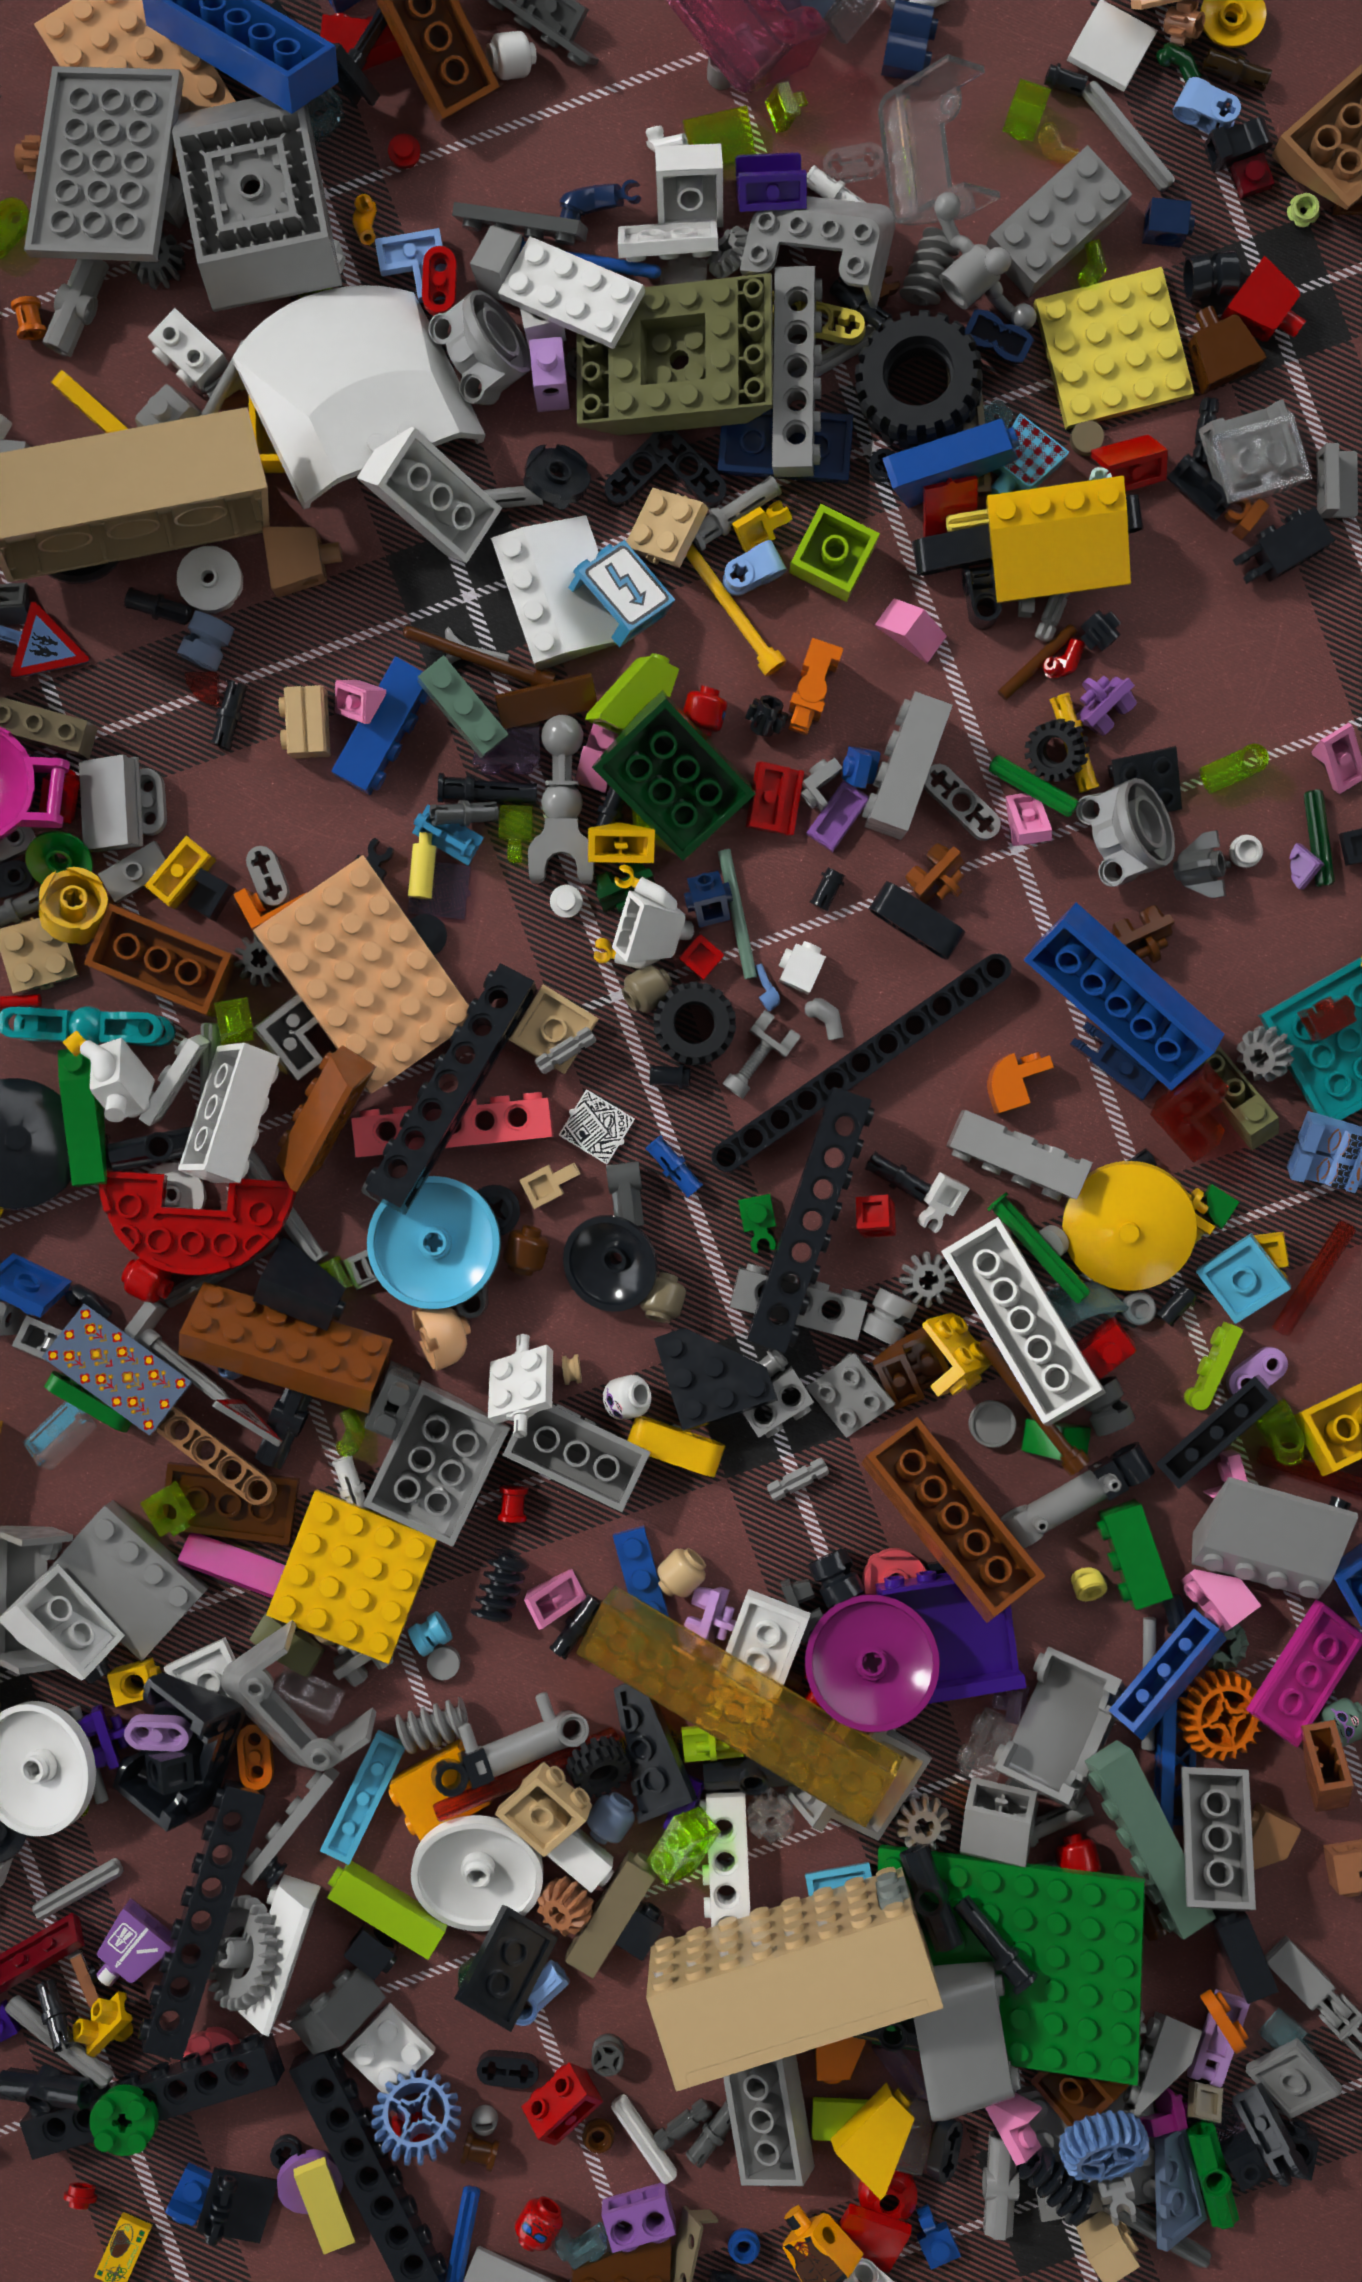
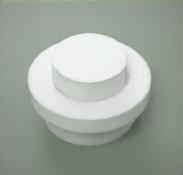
M1241 835L1231 843L1229 855L1235 865L1249 868L1261 860L1263 847L1256 837Z
M561 885L551 894L550 906L554 913L560 917H573L582 908V895L574 886Z

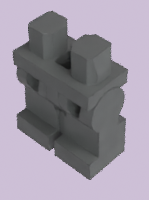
M390 1360L371 1409L364 1418L366 1423L364 1428L395 1441L420 1387L418 1380L421 1373Z

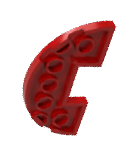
M107 1171V1183L99 1184L100 1199L104 1213L108 1216L114 1229L113 1232L128 1250L156 1268L188 1276L219 1274L237 1268L255 1258L280 1233L290 1215L296 1197V1192L290 1188L287 1181L241 1179L240 1183H229L227 1211L165 1207L168 1177L165 1174Z

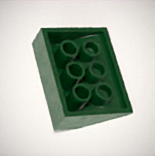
M663 690L634 717L592 766L651 829H655V833L682 861L756 794L750 782Z

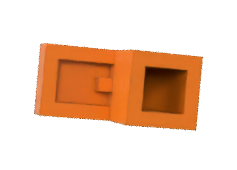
M1039 1052L1020 1057L1022 1064L1018 1065L1015 1053L1002 1057L994 1064L987 1080L988 1095L994 1113H1001L1031 1103L1023 1078L1054 1068L1050 1055L1041 1057Z

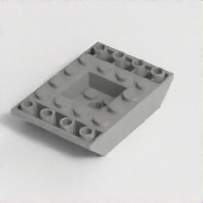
M261 96L179 114L178 120L173 126L172 135L197 264L212 310L217 312L342 286L308 105L306 104L291 114ZM256 180L260 182V188L255 194L249 195L243 192V188L248 181Z

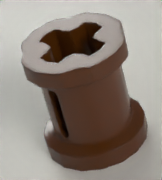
M468 2132L460 2163L464 2165L466 2162L484 2166L487 2171L492 2172L500 2141L488 2142L474 2138L473 2133Z

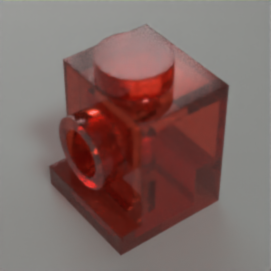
M1347 995L1334 1000L1332 996H1328L1313 1004L1315 1010L1307 1008L1297 1012L1312 1041L1323 1040L1357 1021L1354 1015L1356 1012L1355 1006Z

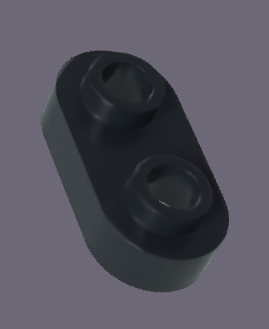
M11 860L0 864V900L27 893L34 887L36 880L30 874L25 862ZM18 870L20 872V879L13 882L11 878L12 873Z

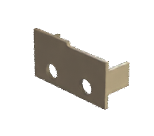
M683 2206L676 2243L673 2245L671 2254L670 2282H683L684 2274L686 2282H692L703 2232L702 2224L718 2223L717 2217L710 2209L689 2210L687 2206ZM692 2235H693V2237H694V2247H693V2248H692V2245H691V2237H692Z

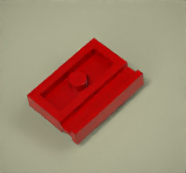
M763 761L756 762L752 784L756 794L750 799L745 827L793 836L804 771Z

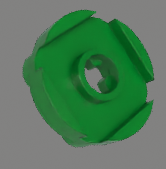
M127 2084L114 2086L102 2095L94 2105L90 2114V2130L95 2138L94 2145L99 2151L109 2152L117 2156H130L140 2153L145 2149L157 2131L159 2123L157 2106L153 2100L149 2102L143 2095L144 2091L139 2087ZM121 2114H125L126 2120H131L132 2124H128L125 2127L117 2119Z

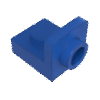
M188 2162L165 2213L179 2224L195 2226L202 2211L212 2173Z

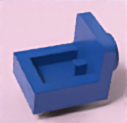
M849 746L847 756L843 761L842 779L852 786L866 788L867 783L873 784L880 760V752Z

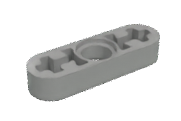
M935 764L931 766L924 785L926 792L974 838L980 841L992 839L1000 830L1001 822L999 816L946 765ZM931 773L935 775L944 774L943 783L948 788L953 783L957 786V788L951 791L947 799L941 796L946 792L941 785L936 787L931 785L933 780L930 775ZM957 794L967 795L970 799L969 809L964 812L957 811L952 804L953 797ZM976 806L981 809L976 814L981 820L991 819V833L987 830L981 833L977 829L980 823L974 817L970 822L965 819L975 810Z

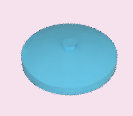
M428 1176L406 1215L381 1202L370 1221L367 1235V1251L370 1265L381 1285L398 1300L424 1309H442L456 1306L476 1295L493 1275L501 1249L498 1221L487 1201L465 1183L440 1176Z

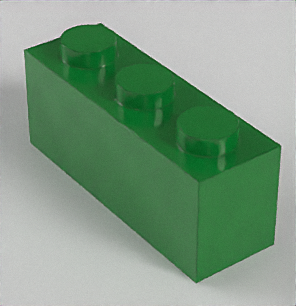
M1132 1499L1098 1511L1101 1521L1096 1522L1102 1540H1108L1111 1552L1107 1553V1557L1113 1572H1119L1122 1583L1117 1584L1123 1602H1129L1135 1610H1139L1173 1598L1142 1504L1136 1499Z

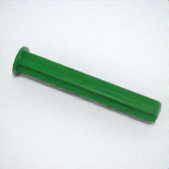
M1005 1192L987 1210H992L1075 1303L1082 1302L1091 1293L1090 1289L1007 1198L1009 1194Z

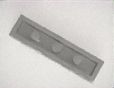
M332 1767L325 1770L324 1773L317 1770L305 1785L310 1791L303 1799L297 1795L285 1812L290 1815L283 1825L277 1821L266 1834L265 1838L269 1842L264 1849L261 1850L258 1847L254 1849L245 1861L248 1869L242 1877L251 1885L255 1882L340 1774L336 1769Z

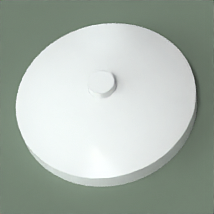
M28 1701L0 1712V1821L14 1831L29 1836H47L70 1826L80 1818L88 1807L96 1781L95 1758L85 1732L67 1712L50 1703Z
M482 1815L462 1816L439 1824L424 1836L413 1857L411 1883L419 1903L437 1920L457 1929L489 1931L502 1905L510 1907L522 1916H525L534 1907L542 1890L543 1861L541 1854L501 1819Z

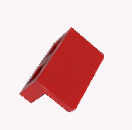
M1143 435L1091 450V458L1103 468L1109 470L1107 474L1111 473L1112 477L1124 475L1125 492L1166 481L1168 449L1150 435Z

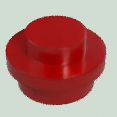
M399 134L393 137L388 145V155L391 162L403 169L413 167L421 156V148L417 139L410 134Z
M82 2182L70 2183L68 2191L64 2192L63 2199L69 2202L70 2208L88 2209L89 2204L96 2203L97 2195L95 2194L96 2186Z

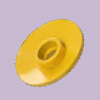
M1203 0L1200 9L1205 14L1203 30L1206 35L1216 44L1227 48L1242 47L1251 43L1260 34L1266 21V5L1264 0ZM1232 17L1235 23L1228 22L1225 18Z

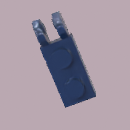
M1086 1022L1082 1027L1085 1033L1101 1042L1102 1045L1096 1052L1089 1048L1082 1040L1076 1038L1072 1040L1070 1045L1083 1056L1090 1059L1089 1062L1138 1100L1143 1101L1158 1082V1079L1110 1036H1107L1091 1023Z

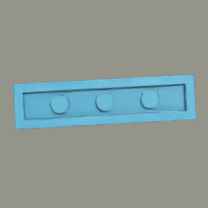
M381 1730L377 1731L320 1849L321 1852L347 1865L350 1864L405 1751L401 1740Z

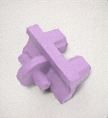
M698 1587L694 1590L691 1604L705 1609L703 1618L701 1620L694 1616H688L682 1630V1634L695 1640L694 1647L703 1650L705 1646H713L715 1637L725 1640L728 1630L733 1631L736 1621L732 1619L735 1609L725 1606L729 1589L724 1587L715 1589Z

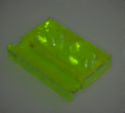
M747 105L682 121L688 145L721 144L723 165L735 163L737 155L756 154Z

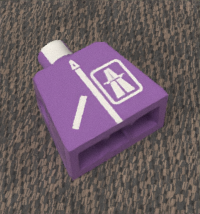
M130 1898L97 1952L98 1958L105 1963L96 1974L97 1978L108 1987H111L120 1976L129 1983L135 1982L163 1957L165 1951L169 1952L174 1941V1939H170L171 1931Z

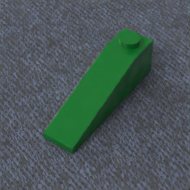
M68 1049L58 1050V1077L72 1186L81 1187L106 1184L104 1107L90 1090L91 1061L81 1053L76 1057Z

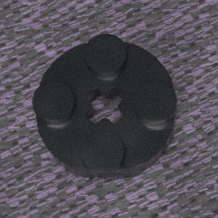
M547 444L540 445L533 449L528 456L524 468L525 476L523 483L527 489L531 490L541 499L552 503L558 509H565L570 503L579 501L586 494L591 480V474L586 470L588 464L582 455L568 446L557 444L556 448H546ZM559 471V472H561L563 475H562V477H557V476L553 475L552 473L555 474V473H557V472Z

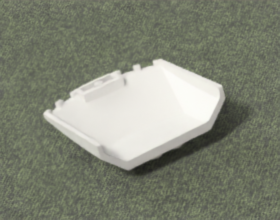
M359 285L334 288L308 295L286 305L266 318L246 337L234 354L232 361L303 509L310 508L311 503L334 485L358 476L376 448L410 427L416 428L434 446L457 438L474 439L476 444L484 441L485 433L471 404L464 401L460 395V381L440 344L433 342L428 332L430 322L414 292L385 286Z

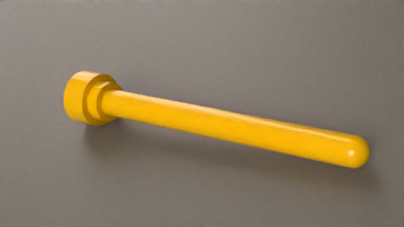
M692 543L686 555L687 559L757 653L758 667L765 677L772 675L786 663V659L779 650L775 651L773 647L767 646Z

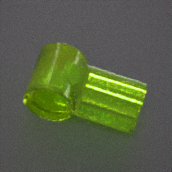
M1249 744L1236 752L1198 769L1200 779L1209 794L1215 793L1243 779L1252 777L1265 769L1269 761V755L1262 745ZM1245 753L1255 755L1257 758L1256 768H1249L1245 765L1243 760Z

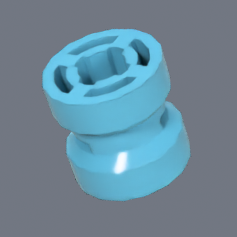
M437 1611L427 1616L424 1623H416L408 1628V1634L413 1645L423 1657L432 1653L434 1647L438 1644L444 1645L453 1639L448 1624Z

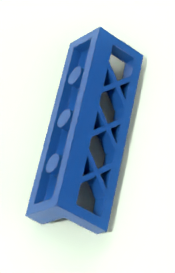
M1182 1693L1179 1697H1187L1188 1693ZM1178 1698L1157 1722L1155 1732L1154 1795L1172 1831L1173 1825L1183 1826V1816H1174V1799L1178 1795L1182 1798V1783L1178 1787L1175 1786V1767L1179 1763L1183 1767H1196V1751L1190 1747V1743L1178 1755L1175 1753L1176 1734L1181 1730L1176 1724L1178 1723L1176 1720L1177 1701L1180 1702ZM1186 1756H1187V1764L1183 1761V1759H1184Z

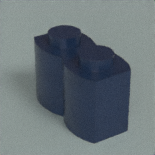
M895 0L881 75L919 83L922 72L928 73L932 52L926 51L928 40L934 41L938 26V19L933 18V6Z
M982 309L974 310L965 328V335H972L977 348L993 350L1000 359L1015 365L1023 363L1034 341L1033 337L1025 329L1012 324L1004 325L998 316Z

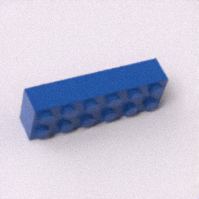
M142 0L146 26L291 114L339 82L335 45L260 0Z
M1077 902L1035 943L1024 958L1028 965L1171 1091L1216 1051L1224 1036V1033Z

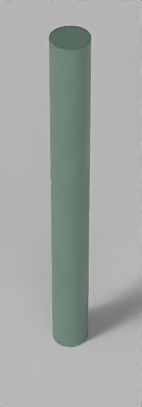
M731 849L718 851L724 883L729 882L733 901L728 903L744 979L755 978L757 973Z

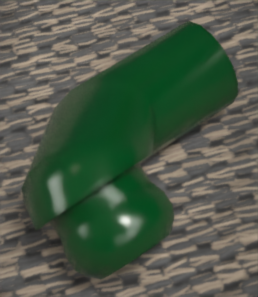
M1173 42L1164 44V48L1158 50L1156 58L1159 64L1163 67H1168L1173 62L1178 66L1185 83L1189 78L1202 77L1192 54L1188 50Z

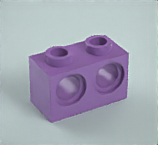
M662 2182L608 2197L602 2201L601 2215L612 2253L618 2251L630 2252L638 2248L639 2245L650 2242L662 2243L671 2236L676 2235L675 2214L667 2186ZM653 2212H658L663 2216L658 2219H653L648 2215ZM626 2221L630 2223L631 2226L627 2228L619 2227L617 2223Z

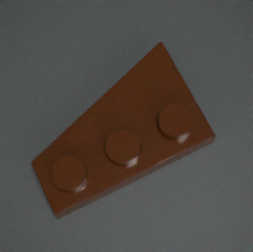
M671 2237L662 2243H646L639 2245L638 2248L630 2252H606L572 2265L571 2282H670Z

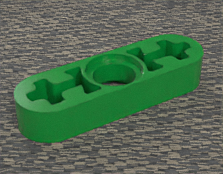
M52 1371L44 1385L52 1394L115 1430L127 1433L132 1425L129 1420L64 1373Z

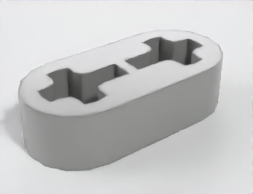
M265 846L252 848L247 854L246 864L257 893L265 904L271 907H280L288 901L290 889L276 854ZM260 853L265 857H270V860L266 862L269 872L267 874L264 873L260 866L254 865L258 861L257 855ZM269 879H272L276 887H282V891L278 893L279 899L274 900L271 896H266V893L270 891L267 881Z

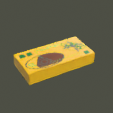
M123 2212L94 2277L104 2282H128L152 2228V2224Z

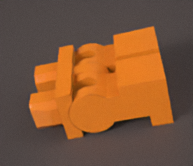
M812 637L800 674L802 678L796 693L793 692L788 709L789 712L793 713L789 730L807 735L812 720L819 722L827 693L825 681L827 671L830 670L836 673L844 648Z

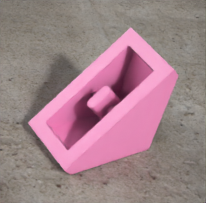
M895 598L875 624L876 628L926 664L947 637L924 609Z
M570 1569L527 1590L524 1601L540 1630L582 1602L586 1595L573 1569Z

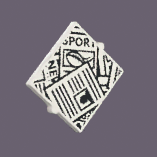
M586 1089L575 1109H570V1117L559 1133V1136L603 1163L608 1164L618 1146L624 1144L623 1138L635 1118Z

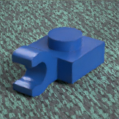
M928 2204L916 2209L919 2223L923 2229L922 2232L917 2233V2239L931 2270L961 2257L947 2222L944 2221L937 2224Z

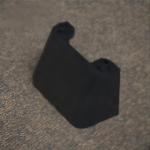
M160 1673L151 1676L146 1681L143 1687V1699L148 1704L155 1705L154 1715L181 1716L191 1724L190 1729L193 1731V1734L184 1750L192 1753L195 1787L162 1795L150 1788L147 1781L145 1753L153 1752L149 1750H140V1752L132 1756L123 1758L119 1763V1767H117V1774L112 1787L168 1832L202 1815L212 1806L214 1793L217 1787H221L246 1712L241 1704L230 1697L172 1675Z

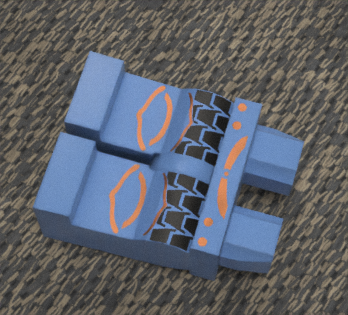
M1307 1111L1298 1135L1299 1141H1296L1287 1164L1291 1180L1303 1183L1305 1180H1310L1356 1193L1358 1187L1362 1188V1126L1359 1127L1352 1123Z

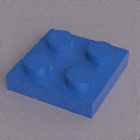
M12 1253L0 1264V1301L12 1304L28 1315H35L41 1318L68 1292L72 1281Z

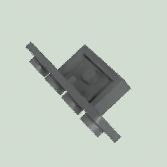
M487 0L502 11L506 7L515 13L513 19L525 28L531 30L532 26L543 32L540 38L549 45L558 48L560 44L569 50L567 57L582 67H585L586 63L597 65L599 58L574 42L590 10L577 0Z

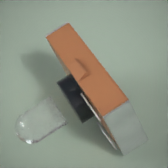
M78 1949L68 1955L88 2006L91 2009L92 2004L99 1998L94 1984L100 1981L97 1978L93 1964L87 1965L81 1950L79 1951ZM103 1961L98 1963L100 1969L105 1964Z

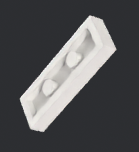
M199 1034L189 1039L184 1038L180 1042L174 1053L177 1055L176 1060L172 1066L167 1065L159 1075L158 1081L161 1083L155 1092H151L148 1099L150 1107L140 1115L139 1120L148 1126L162 1120L210 1043L208 1039Z

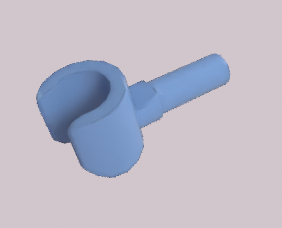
M758 964L755 968L762 986L766 990L758 998L767 1011H771L780 1004V996L769 981L763 964Z

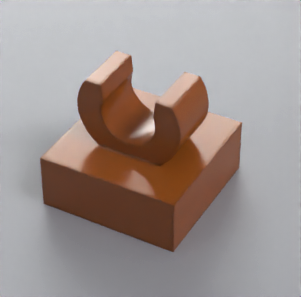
M1240 495L1235 503L1242 508V513L1237 514L1232 509H1229L1224 515L1227 521L1238 523L1231 532L1238 539L1242 540L1269 508L1270 505L1261 498L1251 506L1250 500Z

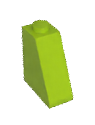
M651 653L647 657L637 658L587 713L585 720L620 735L634 717L662 690L669 697L671 696L679 668L669 664V658L656 653Z

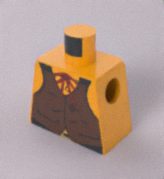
M800 2205L790 2209L784 2219L792 2231L783 2242V2250L801 2282H838L849 2278L864 2255L862 2251L829 2214L822 2213L808 2218Z

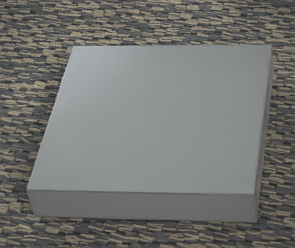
M1298 2038L1246 2065L1245 2072L1256 2084L1262 2082L1270 2099L1289 2119L1341 2095L1342 2085Z

